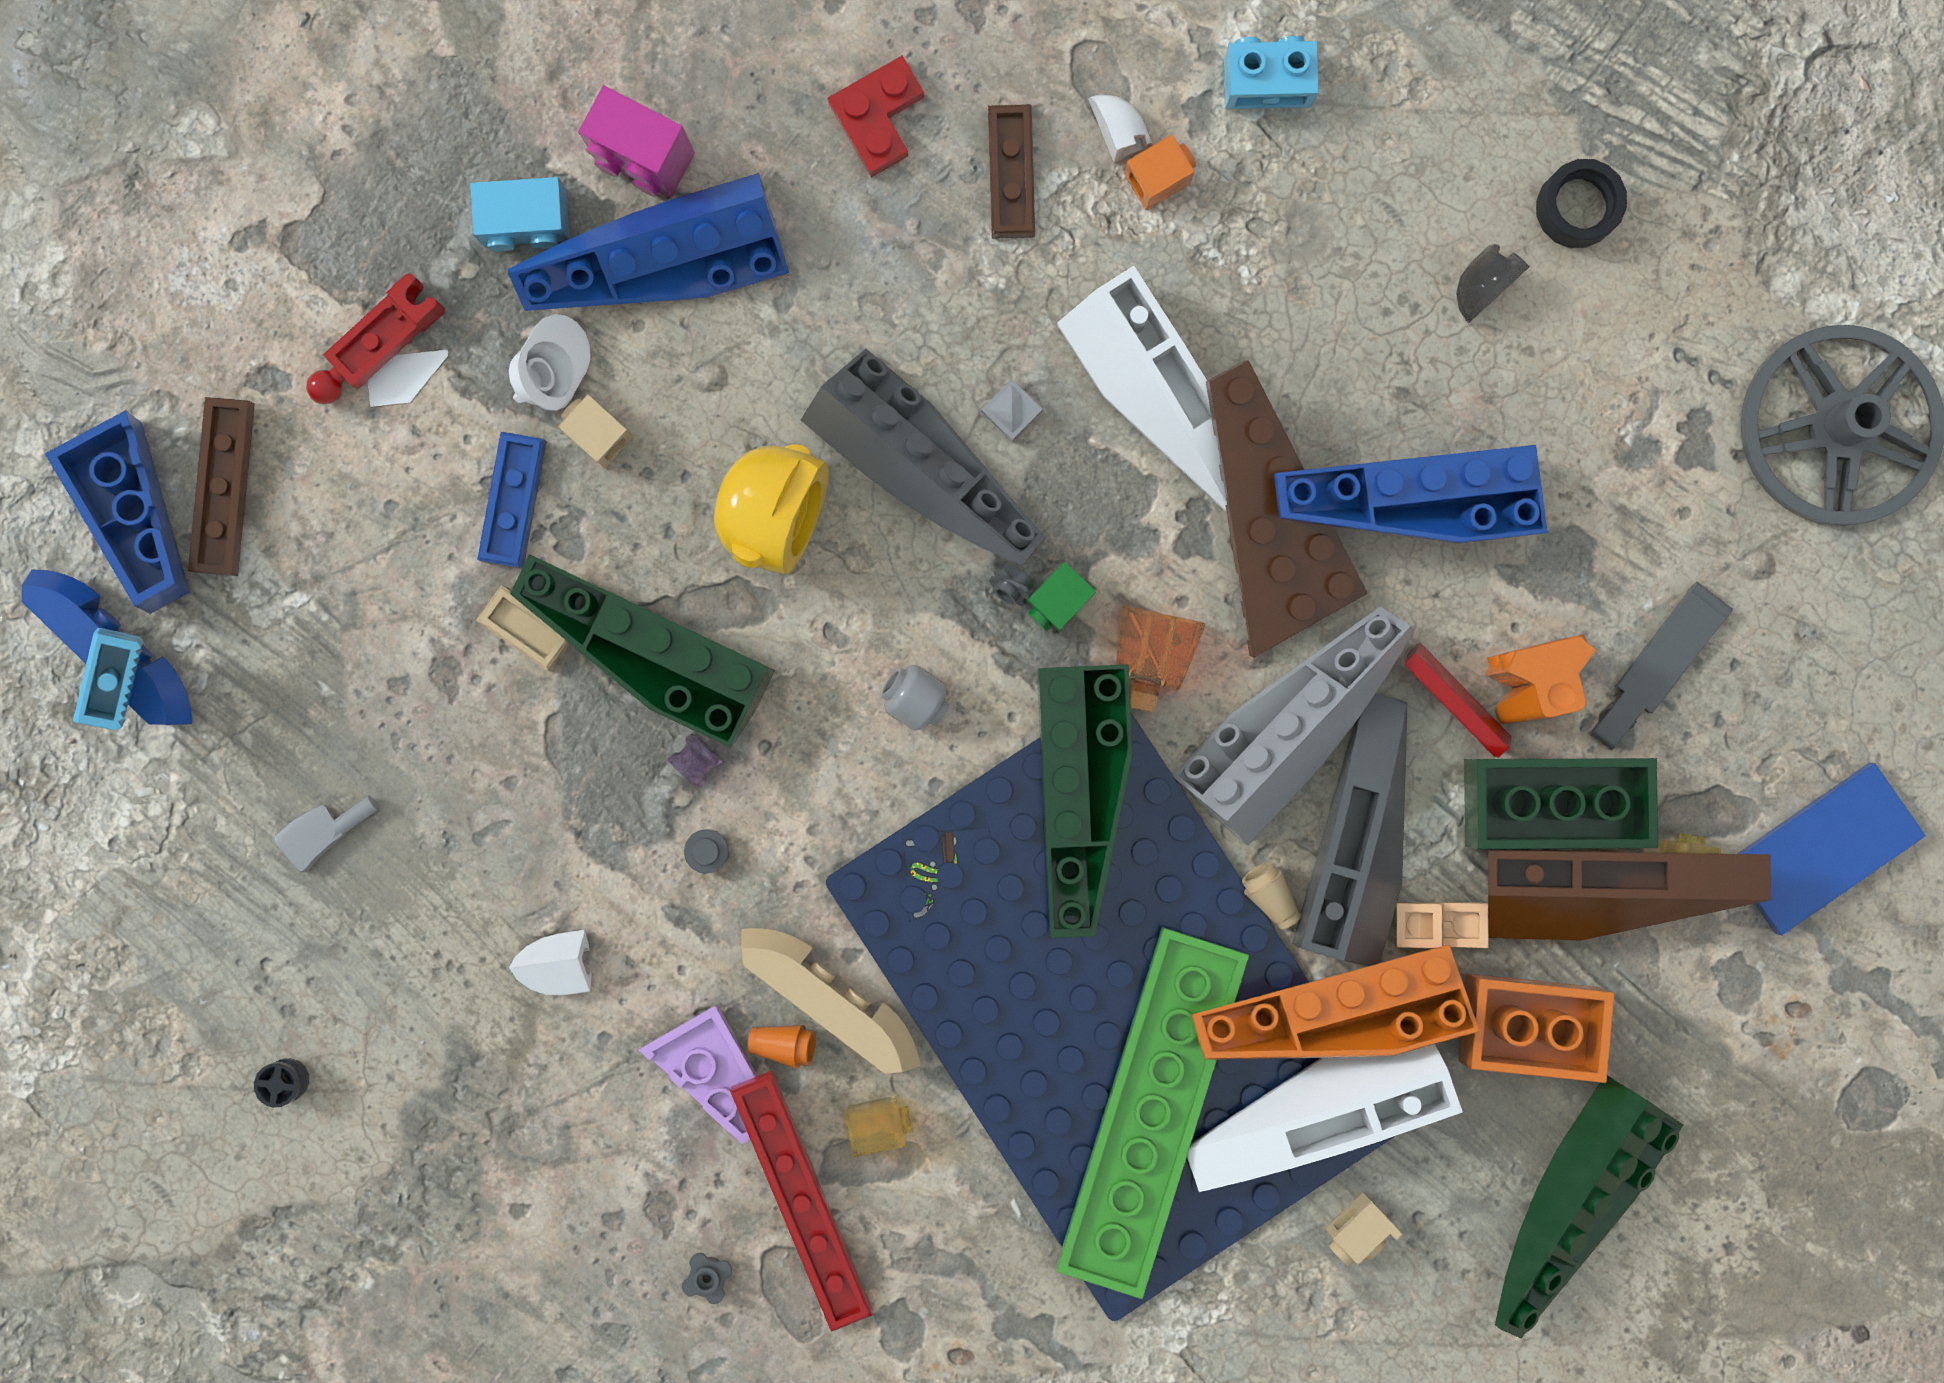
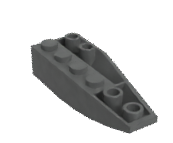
M865 348L821 386L802 416L801 421L865 476L905 505L969 542L1023 565L1045 540L1043 534L937 409L919 394L914 387L906 383L868 349Z
M1375 693L1353 726L1303 903L1302 916L1298 921L1292 944L1301 949L1364 966H1372L1381 962L1403 878L1407 702Z

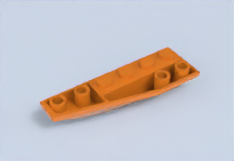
M1450 945L1191 1015L1204 1060L1394 1056L1480 1031Z

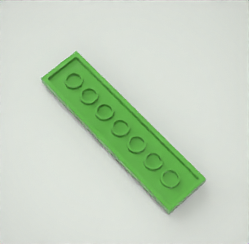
M1162 927L1057 1262L1056 1271L1058 1273L1143 1299L1217 1061L1204 1060L1191 1015L1235 1003L1249 958L1247 953Z

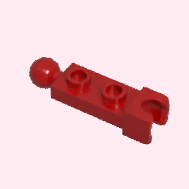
M412 273L404 275L386 292L387 296L323 354L333 367L329 371L319 370L310 375L306 384L308 395L314 402L324 405L338 400L341 395L342 383L345 380L358 390L422 330L426 331L445 313V307L433 297H429L421 304L415 305V298L423 290V284Z

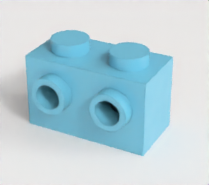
M1287 36L1279 39L1278 42H1261V39L1256 37H1244L1237 39L1235 43H1229L1224 56L1225 109L1312 107L1318 95L1317 41H1304V38L1300 36Z

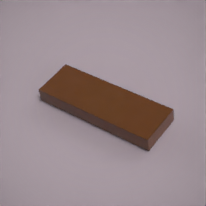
M1032 105L988 106L992 239L1035 237Z

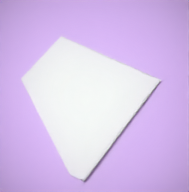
M448 350L395 355L368 380L370 407L410 403L448 357Z

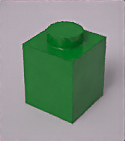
M1064 561L1027 600V604L1032 608L1028 615L1045 632L1052 627L1058 633L1095 595L1096 591Z

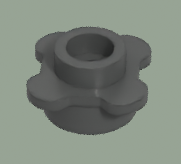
M1006 564L1002 570L996 569L994 571L995 576H991L989 579L990 584L994 587V593L1006 603H1016L1024 606L1027 602L1026 599H1029L1032 595L1030 589L1033 587L1031 578L1014 565Z
M704 1253L694 1254L689 1261L691 1266L689 1277L682 1283L683 1292L689 1297L694 1295L705 1297L711 1304L721 1302L725 1296L723 1290L724 1283L732 1274L730 1263L726 1260L720 1261L714 1257H707ZM706 1274L710 1275L711 1281L705 1282L703 1276Z

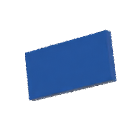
M1868 763L1737 854L1771 855V900L1755 903V905L1775 934L1783 935L1926 835L1876 763Z

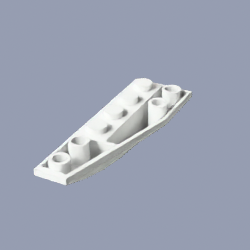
M1132 266L1096 289L1057 322V326L1102 396L1226 512L1225 505H1227L1224 482L1221 481L1219 468L1221 462L1217 437L1213 431L1206 387L1207 380L1135 266Z
M1435 1044L1394 1056L1320 1058L1192 1142L1187 1159L1198 1191L1202 1192L1336 1156L1460 1114L1463 1111L1449 1071Z

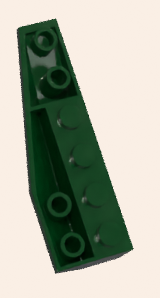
M530 554L510 595L648 709L729 748H732L757 710L775 672L774 669Z
M1129 664L1037 669L1050 938L1096 936L1133 755Z
M1608 1075L1606 1083L1600 1082L1557 1148L1534 1193L1519 1230L1505 1275L1495 1326L1522 1339L1537 1324L1540 1315L1632 1205L1640 1192L1646 1190L1651 1185L1655 1177V1169L1663 1156L1671 1152L1677 1145L1679 1132L1683 1127L1682 1123Z

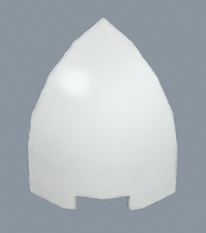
M1100 94L1088 99L1114 163L1143 152L1153 146L1144 121L1134 105L1121 97Z
M579 930L541 938L518 953L509 969L520 983L530 990L545 995H570L590 992L592 973L586 972L582 961L583 952L590 951L585 930Z

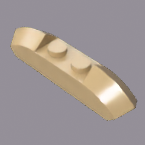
M762 928L741 929L743 966L885 1075L901 1073L921 1067L919 1055L910 1032L899 1016L887 1004L883 1002L874 1013L870 1011L868 1007L871 1002L861 993L851 987L845 992L832 982L836 976L827 967L816 960L812 965L804 960L813 948L802 940L776 930Z

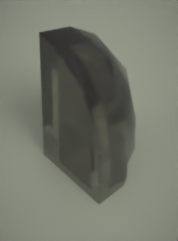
M1492 244L1486 247L1464 270L1459 279L1456 295L1459 310L1467 323H1470L1530 267L1516 253L1513 252L1506 258L1499 253L1500 246Z

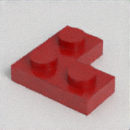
M903 55L829 96L827 100L871 177L908 157V150L889 118L924 98V91Z

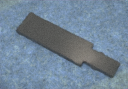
M1699 582L1694 583L1614 686L1621 693L1614 702L1607 706V711L1591 730L1590 734L1610 750L1614 749L1626 732L1635 726L1637 718L1644 710L1648 713L1655 711L1724 620L1731 614L1733 608Z

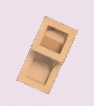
M1488 902L1397 903V947L1438 948L1450 945V947L1489 948Z

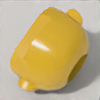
M797 444L788 445L784 448L774 445L761 446L750 450L738 458L724 476L714 510V528L719 541L726 551L745 567H758L773 573L788 575L807 548L821 514L828 488V465L823 460L812 456L807 447Z

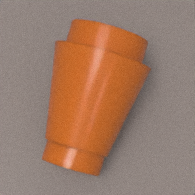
M805 1025L752 1027L748 1038V1052L750 1054H757V1056L795 1069H799L801 1065L810 1066L816 1046L815 1031L806 1030Z

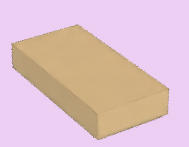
M501 585L476 621L542 668L551 671L570 643L510 595V589Z

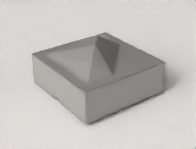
M1011 379L981 409V412L1013 442L1043 412V408Z

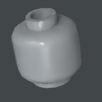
M917 665L909 666L906 669L897 668L889 677L881 692V697L885 699L884 708L886 713L912 730H921L929 723L934 726L937 725L949 707V704L944 701L947 692L944 682Z

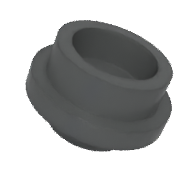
M710 829L699 830L693 833L686 841L684 847V856L687 864L693 870L704 874L719 870L726 863L729 854L725 838L717 831Z

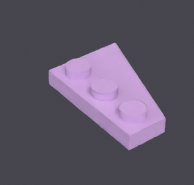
M718 1004L639 1049L648 1060L652 1059L669 1075L668 1078L679 1088H684L703 1106V1109L741 1144L750 1140L730 1089L732 1086L758 1075Z

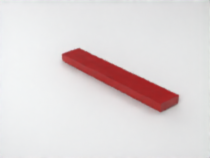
M773 1070L732 1086L730 1092L831 1332L872 1316L870 1302Z

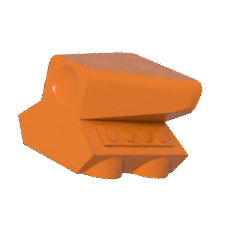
M1585 634L1487 657L1489 667L1485 676L1503 685L1513 687L1495 707L1499 723L1514 724L1551 718L1580 711L1585 707L1586 698L1579 672L1596 651L1595 648L1587 643Z

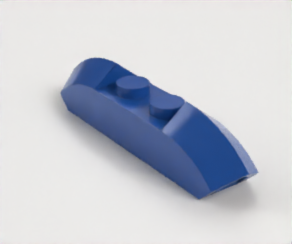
M32 569L23 582L22 603L85 664L87 663L93 633L97 628L120 632L118 630L121 626L119 621L106 610L98 609L100 595L83 582L62 573ZM142 645V651L139 655L140 660L137 664L138 669L133 681L134 686L129 698V706L149 725L192 724L189 698L177 672L164 657L151 662L149 660L152 657L151 652Z

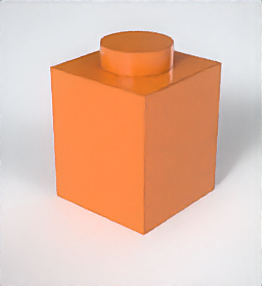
M1173 134L1127 160L1124 175L1143 207L1147 210L1190 185L1195 173L1193 168L1196 166V163L1189 148L1184 143L1179 145Z

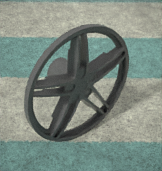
M1855 325L1826 326L1805 332L1777 348L1759 367L1748 386L1742 406V444L1746 459L1754 476L1764 490L1785 509L1802 518L1821 524L1836 526L1858 525L1878 520L1898 511L1914 499L1926 486L1939 463L1943 450L1944 407L1939 389L1929 370L1904 344L1887 334L1867 327ZM1831 339H1853L1876 345L1890 354L1852 392H1849L1845 389L1828 362L1821 360L1811 344ZM1797 351H1800L1805 362L1807 363V365L1809 366V368L1811 369V371L1813 372L1821 386L1828 393V395L1824 398L1822 397L1809 371L1805 370L1803 364L1801 363L1796 353ZM1896 358L1902 362L1876 394L1865 393ZM1789 359L1816 413L1758 431L1759 407L1764 390L1775 371L1784 361ZM1909 370L1921 386L1927 401L1930 415V439L1928 446L1912 439V435L1890 425L1891 412L1887 402L1901 386L1900 382ZM1807 426L1809 428L1811 439L1761 448L1759 439ZM1878 437L1924 457L1923 462L1908 458L1902 453L1876 444ZM1826 447L1824 508L1812 505L1789 491L1774 475L1764 455ZM1864 451L1918 469V472L1909 484L1888 501L1869 509L1851 511L1853 491L1857 490L1861 455ZM1837 459H1844L1839 489L1838 511H1834Z

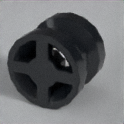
M292 1058L280 1059L263 1067L256 1074L254 1080L255 1095L261 1103L271 1108L287 1105L301 1098L307 1091L309 1073L306 1067L298 1060ZM283 1072L285 1073V1076L288 1078V1081H291V1083L286 1082V1080L283 1078Z

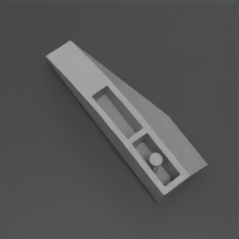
M1380 606L1232 712L1172 777L1216 820L1246 845H1249L1304 787L1337 748L1391 671L1414 632L1413 628Z

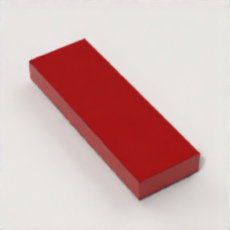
M1418 643L1409 651L1405 660V666L1494 757L1499 758L1510 749L1512 736L1421 643Z

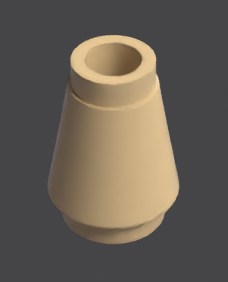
M1265 862L1253 868L1243 877L1242 883L1246 888L1244 894L1276 923L1280 930L1291 927L1301 918L1302 914L1298 910L1281 868H1275L1271 862Z

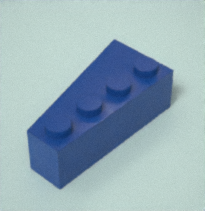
M125 410L45 453L135 607L152 614L190 592L142 422Z

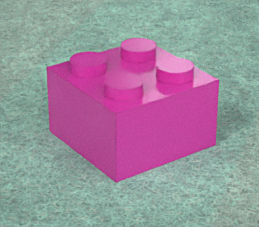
M605 85L600 89L578 131L587 146L586 152L596 159L595 166L614 177H618L620 172L634 179L633 185L653 197H656L659 192L672 198L695 154L682 125Z

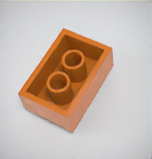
M1466 973L1465 990L1480 1031L1460 1037L1459 1062L1475 1070L1606 1083L1614 992L1597 986Z

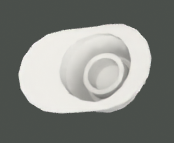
M553 314L542 318L534 327L522 349L510 362L509 379L515 391L513 399L516 402H527L538 405L544 410L557 411L565 408L571 401L587 372L591 360L590 344L586 333L576 321L565 315Z

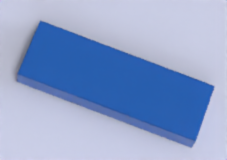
M507 432L500 433L477 557L478 561L523 568L547 444L546 440Z

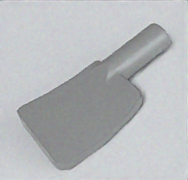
M368 795L338 818L334 816L327 806H318L293 820L275 835V844L299 872H307L323 854L346 837L348 831L378 811L379 806Z

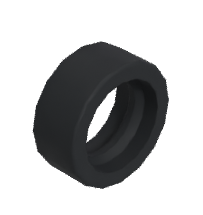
M1576 159L1562 165L1542 185L1536 200V216L1543 232L1555 243L1568 248H1586L1602 241L1621 223L1627 209V190L1621 176L1608 164L1595 159ZM1574 179H1582L1592 183L1601 191L1606 202V211L1603 219L1597 225L1588 229H1580L1570 225L1561 216L1556 204V197L1560 188L1565 183Z

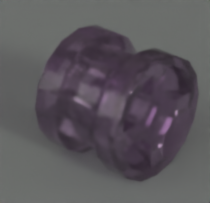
M691 733L685 739L686 746L680 752H674L668 758V761L692 784L701 788L707 782L706 775L712 769H719L724 761L703 740Z

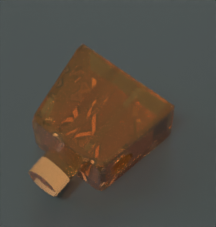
M1124 605L1119 608L1116 665L1129 664V681L1134 683L1130 700L1132 709L1155 713L1160 688L1170 691L1180 690L1203 633L1205 623Z

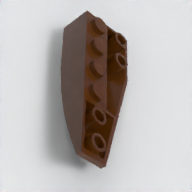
M1488 850L1489 938L1582 941L1771 900L1770 854Z

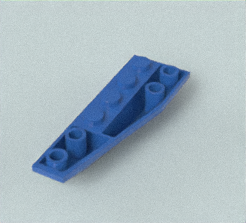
M759 173L680 196L631 213L551 247L508 269V275L524 311L707 298L789 273L772 211Z
M1536 445L1274 474L1279 519L1451 543H1468L1548 533Z

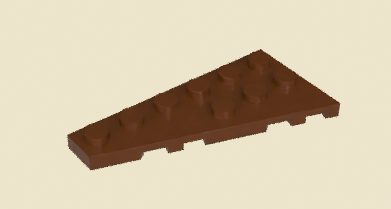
M1244 360L1206 381L1213 431L1217 437L1221 462L1219 465L1221 481L1224 482L1227 500V505L1225 506L1235 569L1239 575L1243 600L1241 601L1243 617L1246 619L1249 638L1247 640L1249 656L1255 658L1368 593L1334 526L1279 519L1274 474L1305 469L1249 360Z

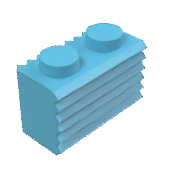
M97 628L94 631L73 722L115 731L122 728L126 720L125 715L130 703L129 698L134 686L135 673L138 669L137 664L140 660L141 647L144 643L141 636L104 628Z

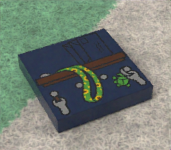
M990 827L937 831L939 834L938 845L929 852L920 851L915 847L913 843L914 833L902 834L906 888L917 886L925 892L927 898L926 904L921 911L917 913L908 912L909 922L920 921L947 889L941 886L937 880L939 867L946 862H954L963 870L974 857L975 844L982 838H990Z

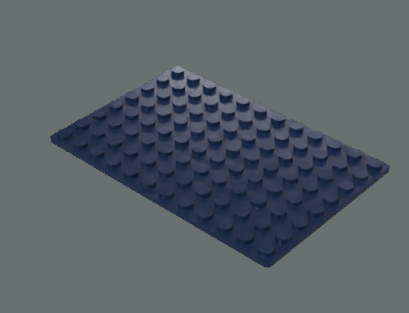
M1132 713L1133 755L1096 936L1050 938L1040 737L832 873L826 879L828 890L1061 1247L1067 1234L1162 927L1249 955L1235 1003L1309 983L1263 911L1244 894L1246 888L1240 876L1176 779L1172 777V773ZM990 827V838H982L975 844L974 856L963 869L954 862H946L939 867L937 880L946 889L919 921L909 922L908 912L917 913L921 911L926 904L927 898L925 892L917 886L906 888L902 834L914 833L913 843L915 847L920 851L929 852L938 845L939 834L937 831ZM1320 1058L1217 1060L1191 1143ZM1395 1136L1292 1169L1202 1192L1198 1191L1186 1157L1143 1299L1087 1281L1084 1282L1106 1316L1112 1321H1118Z

